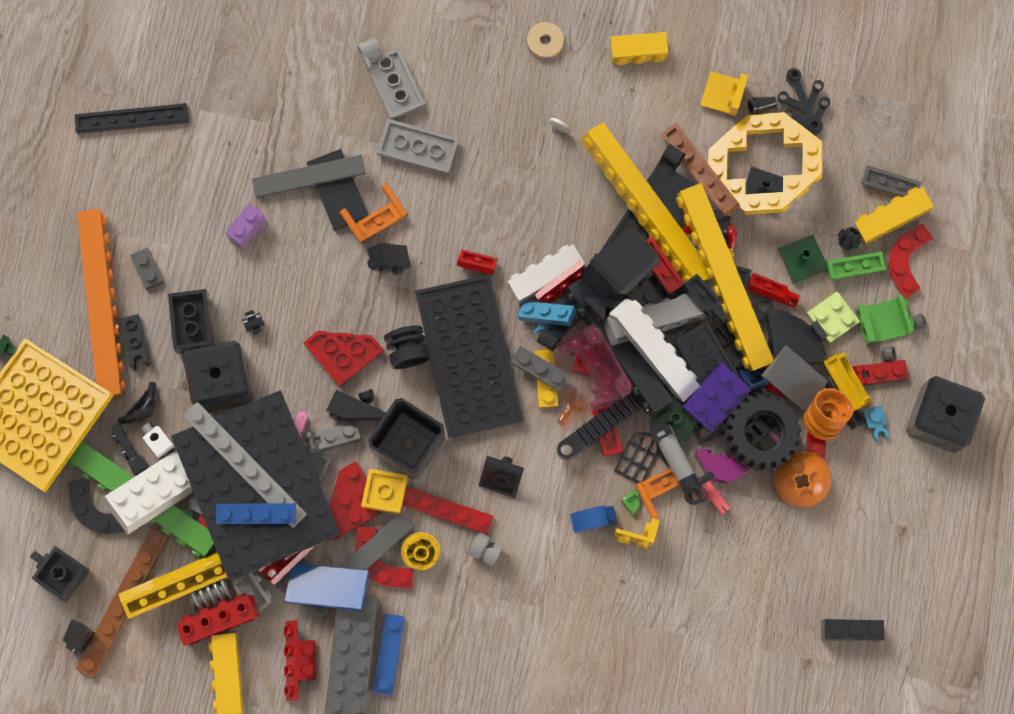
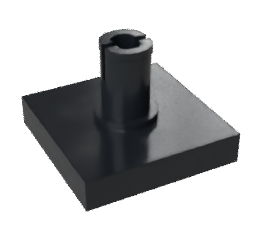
M751 166L746 180V195L783 192V177Z
M487 456L479 487L515 498L524 468L512 464L513 460L507 456L503 457L502 460Z

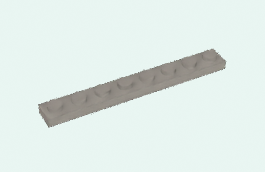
M198 402L183 415L267 503H296ZM297 503L296 523L289 524L292 529L307 515Z

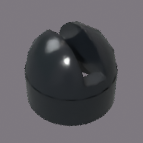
M373 389L358 394L360 401L367 404L374 401Z

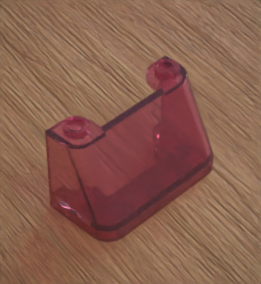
M591 325L583 328L556 344L560 353L569 351L571 357L578 354L597 387L591 390L593 394L595 393V398L590 403L594 411L625 397L631 392L632 387L627 375L598 327Z

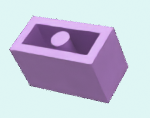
M248 203L225 233L228 239L244 249L264 224L266 218L261 211Z

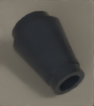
M774 96L752 97L751 100H748V110L751 115L761 114L777 106Z

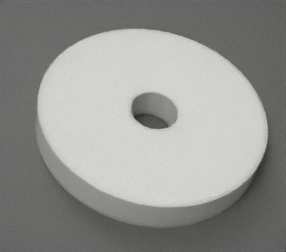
M556 118L549 120V124L560 132L568 133L570 131L569 126Z

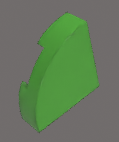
M634 489L621 500L632 516L635 515L640 506V495L637 489Z

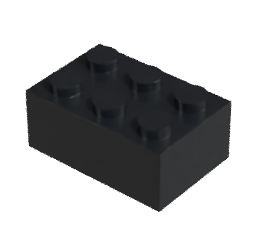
M200 289L168 294L173 350L176 354H184L186 350L215 345L208 291Z

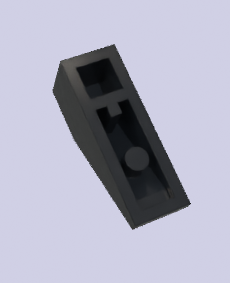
M337 389L326 409L327 413L330 414L329 418L337 422L340 419L343 421H380L386 414V412Z

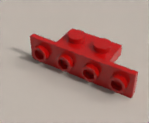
M297 620L285 622L283 630L286 644L284 647V655L286 657V665L284 667L286 686L284 694L286 701H298V681L316 680L315 640H298Z

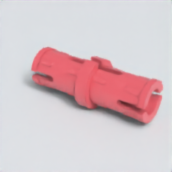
M710 481L706 482L707 487L704 484L701 485L707 491V500L714 504L721 515L726 513L721 507L722 505L727 511L731 509L721 496L720 490L717 491Z

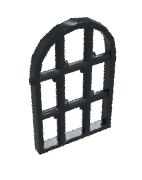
M638 432L630 438L614 469L615 472L637 483H640V481L635 479L641 468L646 470L641 481L643 482L654 459L657 457L659 449L658 443H656V452L649 451L654 442L653 438L646 449L640 446L645 434L652 437L648 432ZM642 434L638 443L631 442L635 436ZM629 444L635 446L631 457L627 458L624 454ZM641 449L645 453L641 461L637 463L633 461L637 450ZM650 454L654 457L647 468L642 464L646 456ZM622 459L628 461L623 472L617 470ZM634 464L638 467L633 477H630L626 472L629 466Z

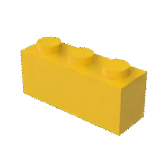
M666 32L611 36L610 51L612 64L626 65L629 62L642 64L646 61L662 62L666 60L669 53Z

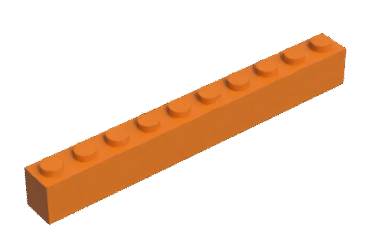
M100 209L77 212L96 384L114 395L112 399L124 397L126 382L125 379L122 380L124 364L123 361H120L119 355L122 354V346L117 338V335H120V328L115 320V317H118L117 306L113 303V298H116L115 288L111 285L114 275L113 270L109 268V262L112 261L110 250H107V244L110 243L109 234L105 232V226L108 225L107 216Z

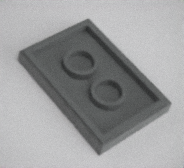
M786 345L761 375L804 412L818 392L828 382Z

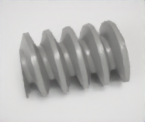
M223 579L219 580V584L214 582L211 587L207 585L203 590L200 588L197 592L189 593L190 602L195 613L197 612V607L200 610L204 609V604L207 607H211L212 601L217 605L219 598L225 601L226 595L230 599H233L228 582Z

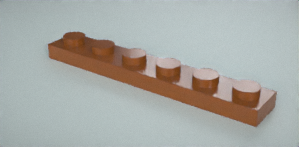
M677 123L662 134L668 144H672L685 152L686 155L682 162L698 183H702L705 192L718 209L723 211L725 217L740 206L736 198Z

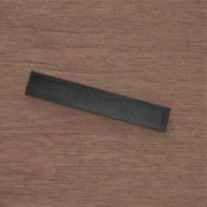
M187 103L74 114L77 134L189 123Z

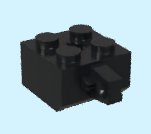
M54 546L49 554L46 553L44 556L36 551L30 556L31 559L38 563L36 566L38 570L31 579L65 602L70 599L90 571L89 568L57 546ZM59 570L63 573L62 577L57 574Z

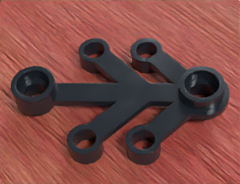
M792 68L786 74V81L794 86L799 101L789 97L786 91H781L778 94L777 100L781 104H787L804 112L806 118L797 115L793 108H787L784 113L791 112L793 114L792 119L803 125L813 135H818L823 128L821 118L825 110L830 106L831 101L828 97H822L818 103L819 108L816 114L813 115L811 108L819 92L823 90L824 83L821 80L814 81L812 91L807 99L800 82L801 72L796 68ZM791 73H796L797 77H792ZM815 84L821 85V88H816ZM784 95L786 96V99L782 100L780 96ZM821 101H826L828 105H823ZM815 123L817 127L812 128L810 124Z

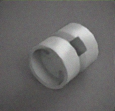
M480 532L468 555L477 560L482 558L483 563L493 568L505 545L496 540L491 542L490 537Z

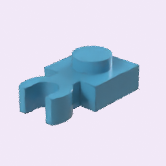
M879 405L863 410L862 414L866 421L867 429H874L873 439L875 441L879 440V432L883 433L884 438H888L889 433L882 426L887 424L882 406Z

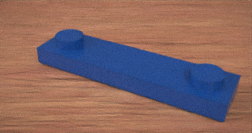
M385 614L372 693L392 696L404 616Z

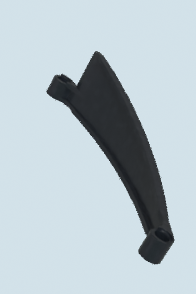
M669 144L657 166L647 179V182L679 224L684 219L685 213L683 208H680L677 204V194L696 184L676 172L686 154L674 145ZM629 208L598 254L631 225L640 235L644 232L649 236ZM566 299V301L563 303V305L574 306L573 304L571 305V304L567 301V299ZM575 313L570 326L549 324L543 329L536 342L553 352L566 333L581 319Z

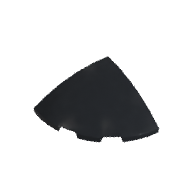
M766 309L768 345L771 348L773 359L776 358L786 345L808 364H824V361L827 360L824 346L814 330L804 320L786 311Z

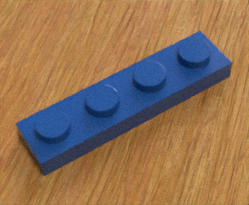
M296 503L216 504V524L296 523Z

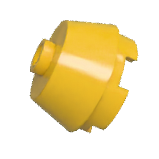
M414 533L404 541L401 548V556L409 567L417 570H427L437 562L440 556V545L436 538L428 533Z

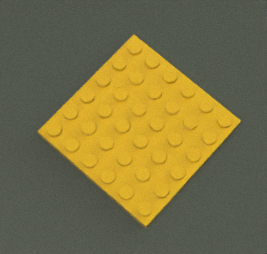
M24 339L0 372V463L46 493L114 395L29 340Z

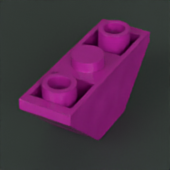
M708 449L697 450L694 455L705 474L710 471L714 474V479L711 481L727 485L753 469L749 470L745 468L744 464H738L728 454L719 453V455L711 454L712 451Z

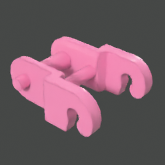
M304 411L298 412L295 421L301 438V433H305L308 420Z

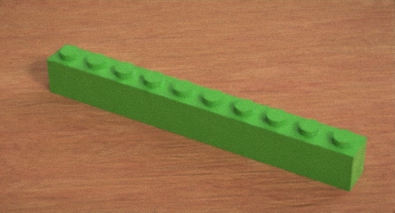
M83 441L66 463L74 470L77 467L83 470L82 475L90 481L93 478L99 482L97 486L106 492L108 489L114 491L134 478ZM174 505L148 521L153 525L157 522L161 525L160 530L168 536L171 533L177 537L175 541L185 547L187 544L193 548L191 552L199 558L209 556L215 548L209 530Z

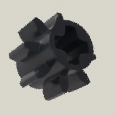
M853 227L842 228L837 235L839 237L838 244L845 250L857 249L861 243L860 232Z
M253 310L246 312V318L242 319L246 331H252L254 335L262 332L261 327L265 326L260 312L256 314Z

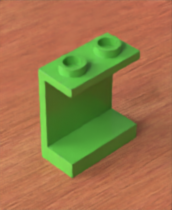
M898 295L893 300L866 306V304L857 306L855 312L860 320L859 325L865 345L906 336L913 331L914 322L912 317L908 315L907 310H909V306L903 295Z

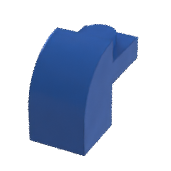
M598 506L570 514L574 533L589 532L598 528L618 525L614 506Z

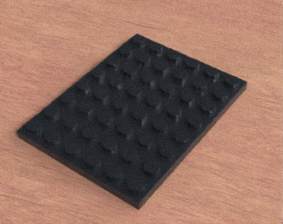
M281 390L219 415L214 419L307 514L293 529L289 524H216V504H259L267 502L194 427L171 435L229 581H233L341 535Z

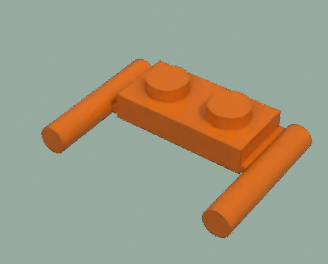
M388 183L382 185L381 188L391 203L358 223H355L346 208L340 211L341 216L360 244L408 215Z
M671 468L635 485L651 519L659 517L651 499L680 486ZM694 490L696 497L699 498V492Z

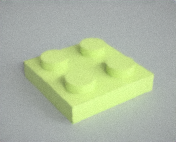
M835 292L806 313L812 323L817 320L828 334L825 339L828 344L860 322L838 292Z

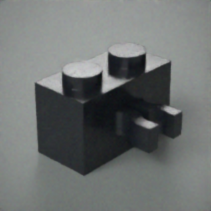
M379 243L367 248L369 256L367 263L371 271H379L381 274L392 272L393 275H399L411 267L406 245Z

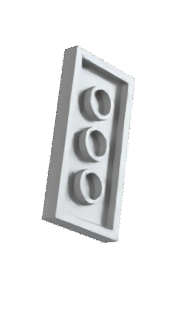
M387 118L377 149V155L449 175L459 138Z

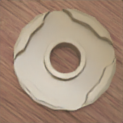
M538 23L530 29L527 45L534 56L542 59L553 58L563 48V33L553 23ZM548 37L551 41L545 45L540 42V39Z

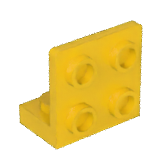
M711 71L700 106L736 116L748 75L741 73L740 78L737 79Z
M652 518L650 523L646 522L643 535L616 529L614 537L617 538L618 542L628 544L630 541L636 543V547L647 549V547H652L660 520Z

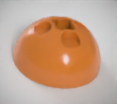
M796 451L787 462L780 467H776L774 472V486L777 494L785 503L796 508H810L819 504L828 495L832 484L829 466L819 455L810 451Z

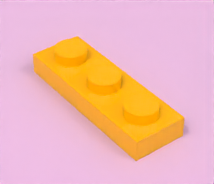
M534 351L535 355L555 366L554 351ZM537 379L539 408L558 407L557 390Z

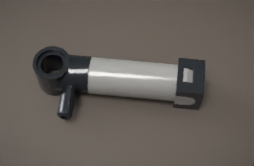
M664 422L649 430L654 442L658 443L676 477L686 502L691 505L703 504L707 499V491L701 485L714 479V474L710 471L697 478L675 436L676 432L670 422ZM694 490H697L700 494L698 500L692 498Z

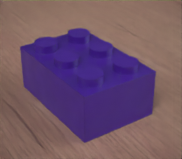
M719 363L681 407L708 432L713 433L751 391V388L723 363Z

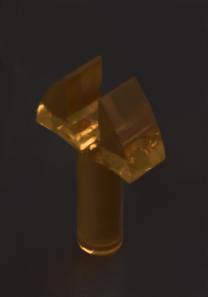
M577 391L571 392L564 397L563 400L567 401V406L557 420L560 425H564L574 409L582 410L583 395L578 402L572 404V398Z

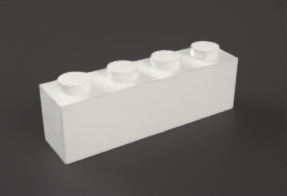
M574 244L563 246L558 250L559 253L553 256L549 254L542 259L541 263L537 265L535 263L531 264L525 269V272L521 274L516 273L509 278L507 286L519 305L523 301L534 297L536 292L579 260L585 266V262Z

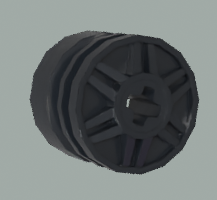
M405 326L384 335L385 343H388L386 345L387 350L394 351L389 355L392 369L411 368L431 359L428 346L420 344L426 340L425 336L422 335L424 332L422 326Z

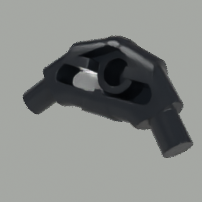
M149 382L148 389L145 390L143 395L126 412V415L118 419L121 425L142 421L153 414L156 406L155 382Z

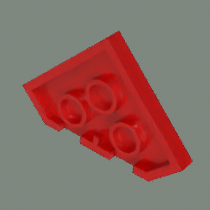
M317 331L303 342L305 347L339 387L384 352V349L372 335Z
M357 461L339 470L329 507L341 535L334 537V541L384 513L383 511L361 507L367 479Z

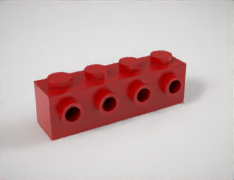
M242 593L235 596L236 600L231 602L225 600L217 603L218 607L211 609L207 607L199 610L200 614L196 616L189 614L182 617V621L176 623L183 646L193 645L211 638L213 635L221 634L261 618L254 595Z

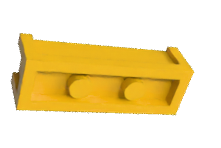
M845 352L839 355L835 354L824 361V364L839 390L850 399L853 411L859 410L873 402L846 358L847 354Z

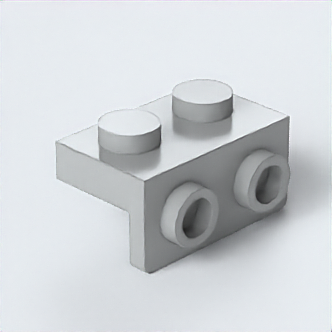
M255 571L238 578L231 584L238 595L242 593L254 595L259 612L273 604L271 601L273 595L267 587L263 589L260 584L262 579Z

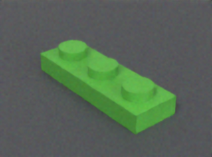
M882 251L826 262L830 280L886 270Z

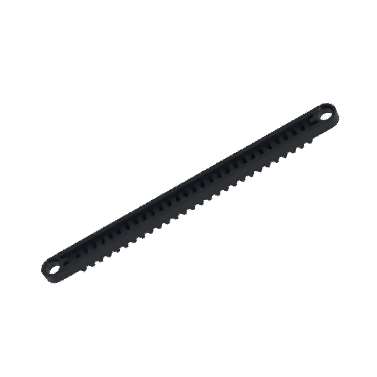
M760 297L751 303L758 323L766 318V311L759 309L760 303L765 302L768 304L769 309L774 308V303L770 298ZM725 321L721 326L713 330L723 349L736 340L734 333H731L728 329L727 322L729 321ZM658 377V379L660 380V382L662 383V385L664 386V388L667 390L668 388L666 387V385H665V384L662 382V380ZM627 392L619 400L609 405L605 410H602L601 413L597 414L587 423H584L558 444V457L565 461L573 459L639 411L641 403L638 398H634L631 392ZM564 445H568L572 448V453L564 455L561 452V448Z

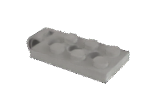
M375 37L357 44L390 119H397L425 107L424 100L399 48L382 54ZM384 60L391 62V65L387 68H383L380 64ZM391 76H396L399 80L397 83L391 84L388 82V79ZM399 92L406 94L403 100H398L395 96Z

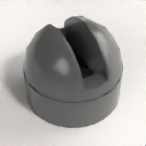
M922 313L912 318L916 324L914 326L915 329L922 330L927 328V322Z
M887 346L882 349L881 353L885 355L881 356L883 360H896L894 346Z

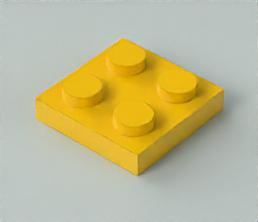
M369 469L361 507L400 514L408 475Z

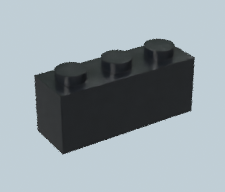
M821 620V641L880 642L884 640V620Z

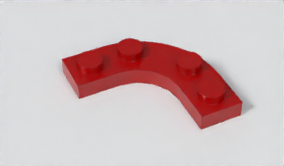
M924 223L903 234L895 242L890 252L888 261L889 274L900 295H903L904 299L921 289L910 271L909 257L913 251L933 240Z
M357 527L356 552L377 534L376 527ZM378 559L366 570L369 572V578L379 585L391 588L413 589V568L386 566Z

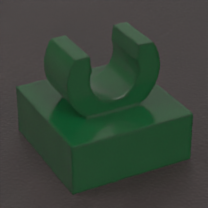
M5 335L0 340V356H2L3 352L13 355L16 347L8 344L10 338Z

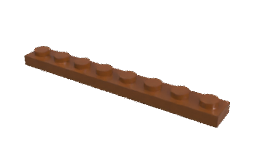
M153 528L149 530L79 661L76 670L95 678L127 618L119 593L146 582L169 536Z

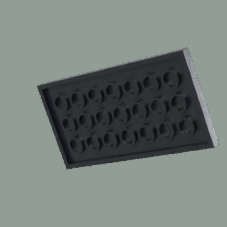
M489 274L416 290V299L431 357V365L448 439L524 422Z

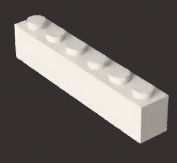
M625 299L609 315L674 397L684 402L700 387L696 381V375L686 369L685 366L687 364L681 357L675 355V348L670 343L665 342L663 339L665 337L659 329H655L652 325L654 323L653 320L641 311L643 309L636 300Z

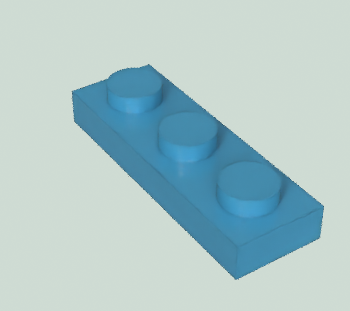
M523 301L517 317L520 321L570 326L577 310L574 306Z

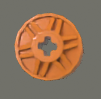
M832 388L823 389L818 392L804 413V426L814 437L822 440H832L839 435L853 415V405L850 399L841 391Z

